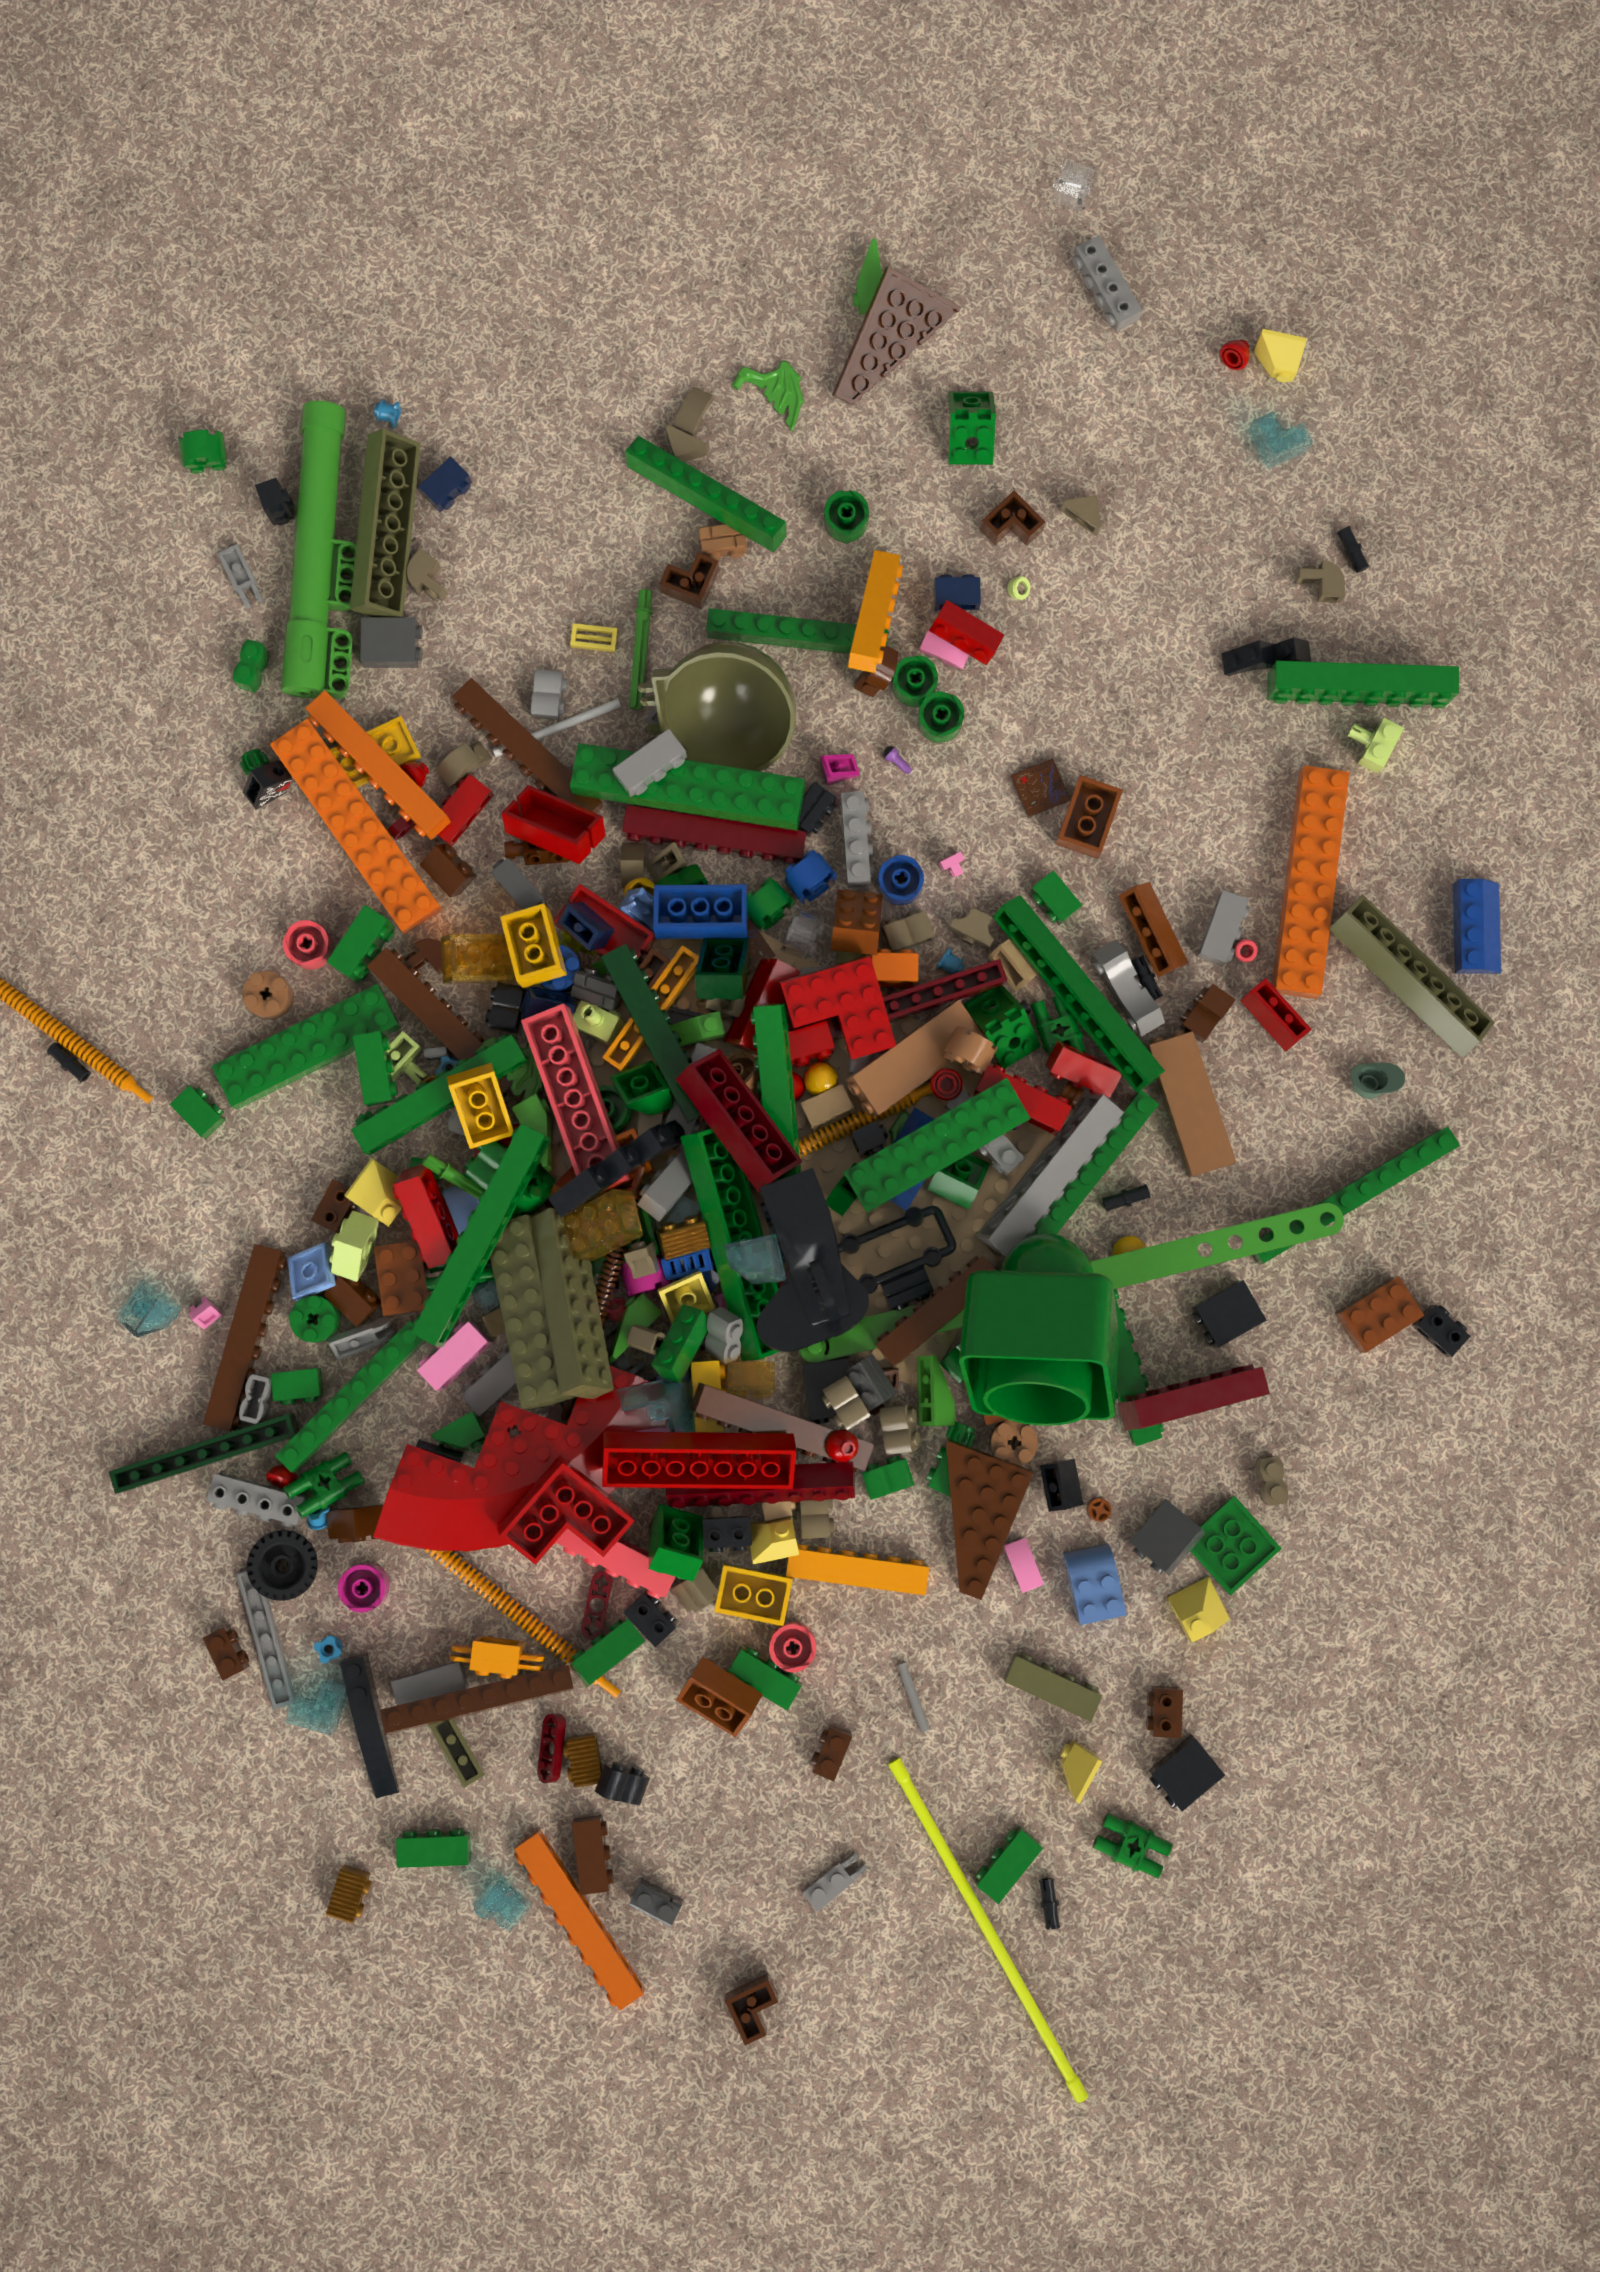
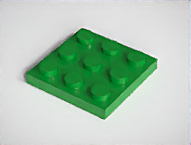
M1232 1495L1199 1526L1205 1534L1190 1552L1227 1594L1231 1596L1282 1548L1241 1502Z

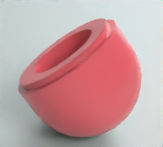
M1241 939L1234 946V954L1242 962H1250L1257 956V945L1250 939ZM1242 946L1248 947L1249 952L1247 955L1240 954Z
M614 1298L611 1299L610 1304H607L609 1308L606 1310V1316L610 1320L619 1321L621 1314L627 1309L624 1306L625 1300ZM614 1305H619L616 1309H612Z

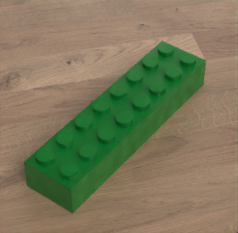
M1276 661L1267 674V700H1274L1276 704H1284L1287 701H1296L1297 704H1309L1310 701L1319 702L1320 705L1341 702V705L1344 706L1364 703V706L1371 707L1382 703L1386 704L1387 707L1409 704L1411 708L1431 705L1432 708L1439 709L1444 708L1445 705H1448L1459 694V666Z
M376 984L212 1065V1069L230 1106L238 1110L355 1052L354 1035L381 1031L387 1036L402 1027L382 987Z
M1005 1078L843 1173L866 1213L1031 1118L1009 1080Z

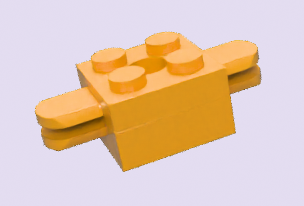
M478 1636L473 1640L472 1646L451 1645L452 1651L469 1653L471 1655L450 1654V1660L470 1663L469 1670H475L476 1675L489 1676V1673H499L498 1677L510 1679L522 1669L543 1671L544 1665L523 1662V1660L543 1662L545 1656L524 1653L525 1641Z

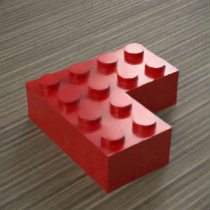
M863 956L779 981L793 1028L837 1016L848 1056L851 1060L896 1047L871 956Z
M559 1455L500 1523L497 1530L503 1540L536 1565L567 1529L604 1557L635 1520L629 1510Z

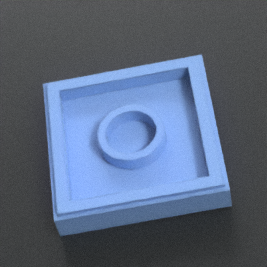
M320 1243L287 1258L293 1300L298 1302L302 1298L336 1286L334 1274L331 1273L332 1263L329 1262L331 1256L329 1243Z

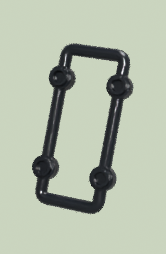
M933 1205L923 1209L911 1207L905 1212L904 1217L858 1236L846 1234L842 1237L841 1243L838 1244L839 1253L854 1254L859 1250L861 1244L906 1225L919 1227L923 1223L924 1218L930 1215H934L947 1246L941 1249L928 1247L924 1250L922 1257L879 1275H862L858 1281L864 1286L868 1294L874 1293L879 1284L924 1265L937 1267L943 1257L952 1254L956 1250L955 1238L939 1207Z

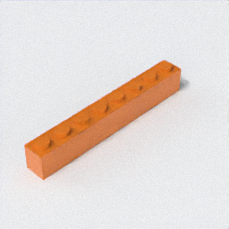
M325 690L305 707L309 714L307 718L316 728L320 726L324 730L323 736L331 744L335 741L339 745L337 750L346 759L350 757L354 761L352 765L361 775L365 772L370 777L367 781L376 790L381 788L385 793L383 795L385 800L391 806L396 804L400 808L398 813L407 822L410 819L414 822L415 826L413 828L422 838L426 835L432 840L451 823L448 816Z
M537 1830L518 1843L514 1848L516 1852L514 1856L521 1866L525 1865L529 1871L527 1873L529 1880L534 1886L538 1885L542 1891L540 1893L542 1900L547 1906L551 1905L555 1911L553 1914L554 1918L560 1926L564 1925L568 1931L567 1937L573 1946L577 1945L582 1952L580 1953L582 1961L586 1966L590 1965L595 1972L593 1977L600 1987L603 1985L608 1992L606 1996L613 2007L617 2006L619 2011H621L644 1995L645 1987L585 1896L580 1895V1888L542 1830Z

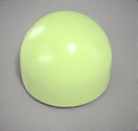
M1014 577L1007 585V592L1012 598L1023 600L1030 592V583L1025 577ZM1019 583H1022L1025 587V592L1021 595L1017 590Z

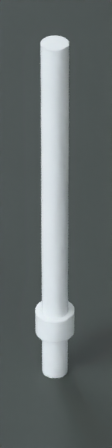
M615 699L530 734L537 740L543 739L620 708V702L618 699ZM501 747L493 748L496 757L503 755Z

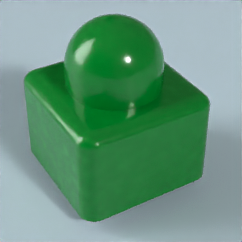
M1056 1234L1033 1235L1018 1242L1008 1252L1000 1270H978L969 1275L966 1284L959 1364L973 1411L982 1415L1000 1416L1014 1422L1040 1426L1064 1425L1081 1419L1108 1420L1115 1416L1119 1328L1113 1285L1106 1276L1093 1273L1087 1255L1076 1243Z

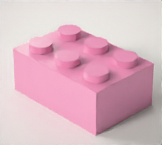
M461 1322L453 1330L455 1334L446 1340L443 1347L436 1346L438 1351L434 1355L430 1356L428 1354L420 1361L419 1365L421 1367L417 1371L436 1391H443L493 1343L475 1322Z

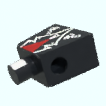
M276 760L251 770L243 793L255 810L285 794L294 778L282 761Z

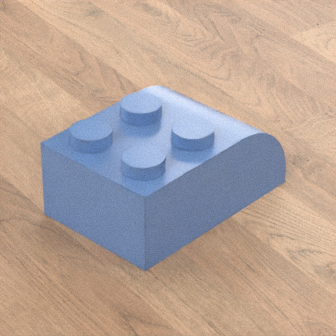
M1109 1543L1063 1553L1076 1617L1080 1625L1127 1615L1116 1563Z

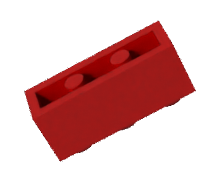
M948 600L944 603L929 629L931 633L986 666L1004 637L1003 633Z
M471 774L467 778L463 777L457 784L455 793L448 795L442 803L443 807L441 810L448 816L451 823L437 837L452 847L494 796L489 788Z
M1267 978L1256 985L1240 1000L1285 1052L1312 1030Z
M1057 1041L1045 1064L1051 1076L1062 1080L1064 1077L1070 1080L1069 1083L1077 1088L1082 1089L1084 1086L1089 1088V1092L1092 1094H1104L1109 1098L1122 1076L1114 1065L1060 1041Z

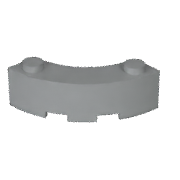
M1115 939L1094 951L1093 956L1096 962L1093 963V966L1099 975L1102 974L1108 988L1126 1015V1022L1132 1031L1136 1029L1142 1037L1164 1024L1165 1021L1160 1007L1146 988H1142L1124 947Z

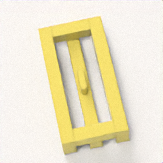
M573 623L570 646L571 648L616 652L618 628ZM577 631L612 634V638L577 634ZM576 639L611 643V645L578 642Z

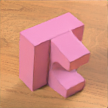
M960 851L937 862L941 871L948 869L952 877H957L963 873L959 862L965 859Z
M204 1296L201 1298L203 1302L198 1307L192 1305L190 1307L191 1312L189 1316L205 1330L223 1315Z

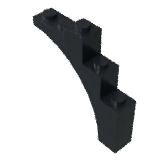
M676 1120L649 1128L631 1143L618 1148L598 1164L585 1169L548 1199L560 1217L574 1212L587 1201L635 1169L671 1148L682 1144L680 1136L686 1135L684 1128Z

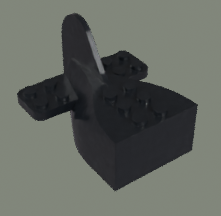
M810 1168L760 1187L764 1200L760 1205L767 1223L771 1222L768 1226L782 1263L787 1262L789 1272L783 1285L760 1313L757 1321V1332L761 1341L767 1347L781 1352L797 1351L832 1337L843 1335V1333L855 1327L863 1319L869 1307V1296L866 1289L841 1263L830 1210L814 1169Z

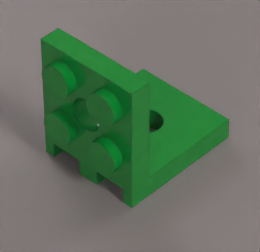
M948 391L950 414L948 465H993L996 423L993 392ZM969 437L978 439L974 446H969L965 443Z
M1004 986L984 991L963 1004L985 1038L994 1043L993 1046L998 1047L994 1054L998 1066L1006 1069L1041 1047L1025 1009ZM1017 1037L1015 1042L1009 1044L1012 1038Z

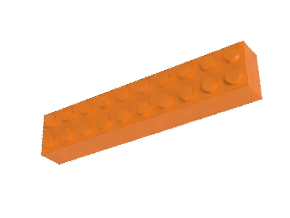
M308 718L270 743L279 759L405 935L442 910L439 903Z
M1306 765L1299 771L1272 985L1280 994L1317 999L1322 995L1350 774L1348 771Z

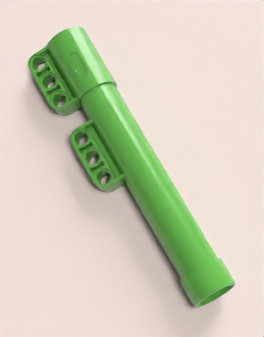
M309 401L303 405L301 432L303 440L289 621L286 623L281 690L287 695L300 698H316L325 690L333 699H342L347 695L349 688L352 636L347 630L329 628L328 617L329 610L350 611V601L342 602L339 597L347 595L351 599L356 545L349 541L334 540L341 442L345 433L346 411L342 406L327 401ZM349 551L353 553L354 557L348 559L342 553ZM348 573L352 576V579L346 581L341 578V574ZM342 638L348 644L346 646H339L335 641ZM341 660L346 666L340 669L334 665V662ZM336 682L342 683L345 688L341 691L335 690L332 685Z

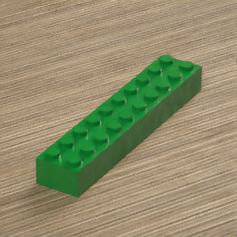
M578 743L570 782V789L573 795L798 831L805 792V779L685 760L678 768L668 770L666 776L660 781H653L647 785V789L642 794H635L630 797L615 777L612 769L635 752Z
M708 1127L680 1137L701 1214L705 1221L727 1309L740 1317L743 1322V1332L740 1337L741 1360H761L780 1352L767 1347L761 1341L757 1332L758 1317L776 1294L778 1287L749 1180L712 1128Z

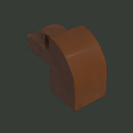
M881 646L880 650L884 651L881 665L877 664L875 673L863 671L855 680L854 689L874 697L880 689L884 691L895 673L898 661V651L888 646Z
M426 938L415 942L420 951L410 953L404 959L405 962L403 964L406 967L411 965L417 971L429 961L436 972L441 975L458 961L442 942Z

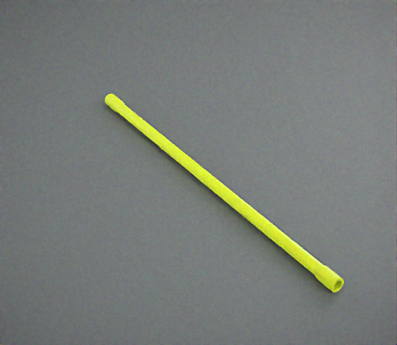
M895 1758L888 1763L890 1770L904 1790L1064 2077L1076 2103L1083 2102L1088 2098V2093L1079 2077L1074 2073L911 1781L901 1758Z

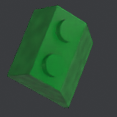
M652 1060L609 1076L610 1081L627 1108L651 1116L673 1108L669 1086Z
M968 1154L935 1173L927 1190L959 1206L970 1209L990 1163Z
M471 1411L434 1432L431 1436L434 1440L444 1445L473 1453H480L489 1430L483 1418Z

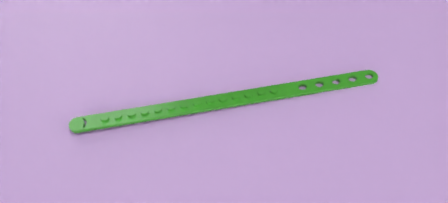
M1323 1203L1090 1261L1093 1273L1102 1274L1109 1278L1114 1290L1331 1236L1342 1229L1344 1217L1338 1206L1332 1203ZM1325 1212L1331 1213L1334 1217V1224L1330 1227H1326L1320 1222V1217ZM1293 1220L1302 1222L1304 1226L1302 1233L1294 1234L1290 1231L1289 1225ZM1262 1228L1272 1230L1273 1238L1271 1241L1264 1242L1259 1238V1231ZM1233 1235H1237L1242 1239V1247L1236 1250L1228 1245V1239ZM1199 1244H1209L1212 1248L1211 1255L1208 1257L1200 1256L1197 1251ZM916 1305L863 1318L855 1327L843 1333V1335L828 1339L830 1345L828 1355H825V1340L800 1349V1354L807 1362L818 1363L877 1349V1338L886 1330L889 1333L896 1328L895 1323L904 1315L909 1318L915 1313L912 1309ZM964 1310L937 1333L961 1328Z

